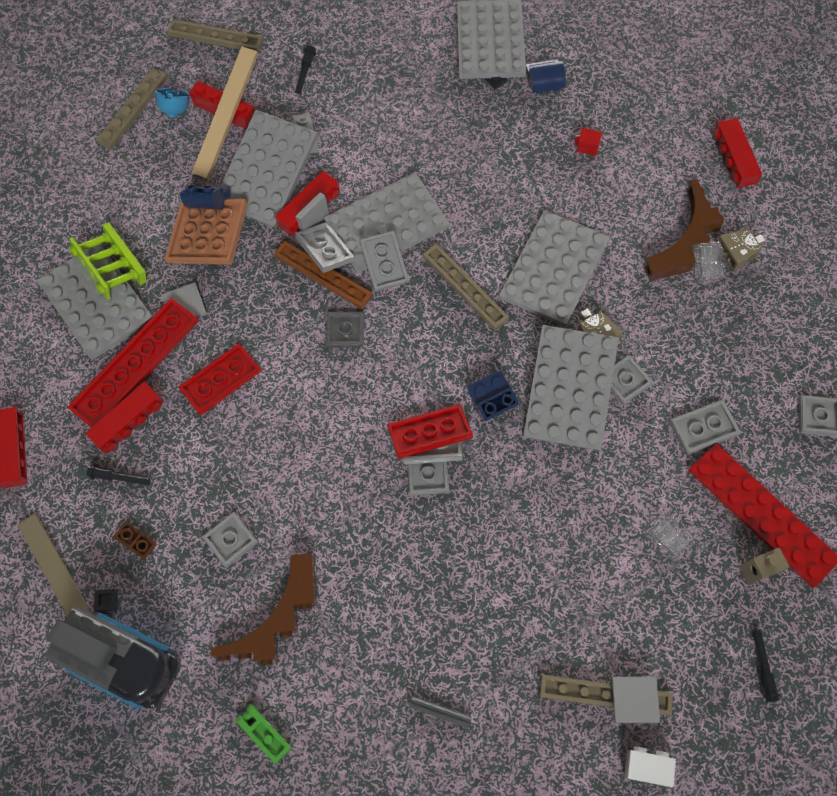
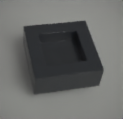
M501 76L484 78L494 90L508 82L507 78H501Z
M95 590L94 611H117L118 590Z

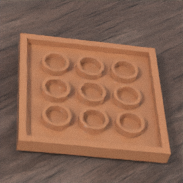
M226 199L223 201L224 209L222 210L189 209L184 206L181 200L164 260L167 263L232 265L248 205L246 199Z

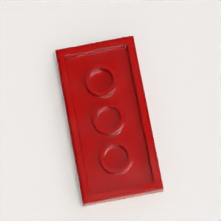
M238 343L178 388L201 416L260 373L261 369Z
M461 404L387 424L398 459L473 438V433Z

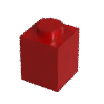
M582 128L580 135L577 134L575 145H578L576 152L597 156L602 132Z

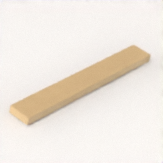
M241 46L192 170L193 175L207 180L210 179L258 57L257 51Z

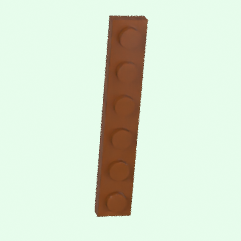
M286 241L274 253L275 258L361 310L373 297L370 291L334 270L323 273L308 254Z

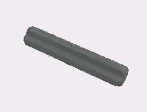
M412 696L410 699L409 707L465 728L470 726L471 716Z

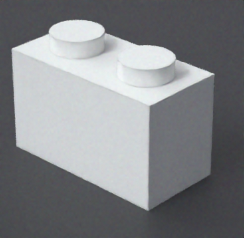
M634 746L633 750H627L624 778L674 787L676 759L669 758V753L656 751L654 755L647 753L646 748Z

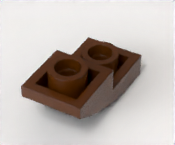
M127 521L124 522L113 536V538L143 560L148 557L157 545L156 542Z

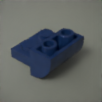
M556 59L526 64L529 86L533 93H543L549 90L557 91L566 88V74L562 61Z
M189 185L180 192L182 203L189 209L222 210L224 209L223 201L231 196L230 189H223L220 186L213 187L211 185L199 187Z
M502 370L466 386L473 401V406L483 421H487L519 405L512 387H509Z

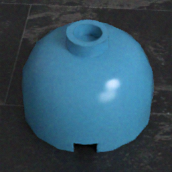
M159 88L155 91V102L158 109L167 114L168 117L176 118L177 115L183 114L187 110L190 94L180 89L179 92H176L174 88Z

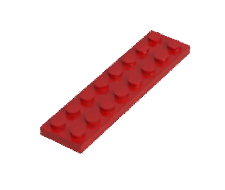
M170 298L67 408L92 428L152 373L195 327L199 319Z
M717 443L688 470L771 550L780 548L789 567L810 587L815 588L837 565V554Z

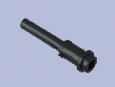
M310 45L306 46L303 50L302 69L295 89L296 94H301L308 68H311L313 57L316 55L315 48Z
M97 464L90 465L87 469V476L92 480L97 478L112 481L114 479L149 486L151 481L147 477L114 472V469L98 467Z
M761 630L753 631L762 671L760 678L764 690L763 698H765L766 703L778 702L781 695L777 692L774 674H771L762 632Z

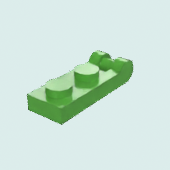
M250 704L246 708L247 711L242 716L239 715L235 721L272 762L277 764L289 752L292 746L265 719L253 704ZM254 717L257 721L250 726L248 721Z

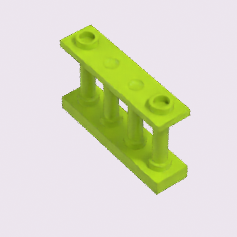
M110 223L103 225L104 233L101 236L79 245L73 237L69 238L71 245L69 246L70 253L73 257L76 256L95 282L99 294H103L107 300L110 299V288L128 280L136 279L139 285L146 283L145 270ZM104 242H109L111 248L89 257L83 252ZM113 254L120 257V260L97 270L92 265V263ZM120 267L128 268V273L110 281L104 282L101 277Z

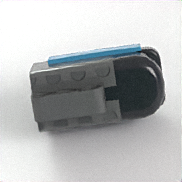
M80 607L72 608L64 621L57 619L46 638L50 642V647L45 654V658L64 667L68 673L99 690L139 709L144 707L153 709L160 706L181 668V661L174 655L173 649L98 612L96 615Z

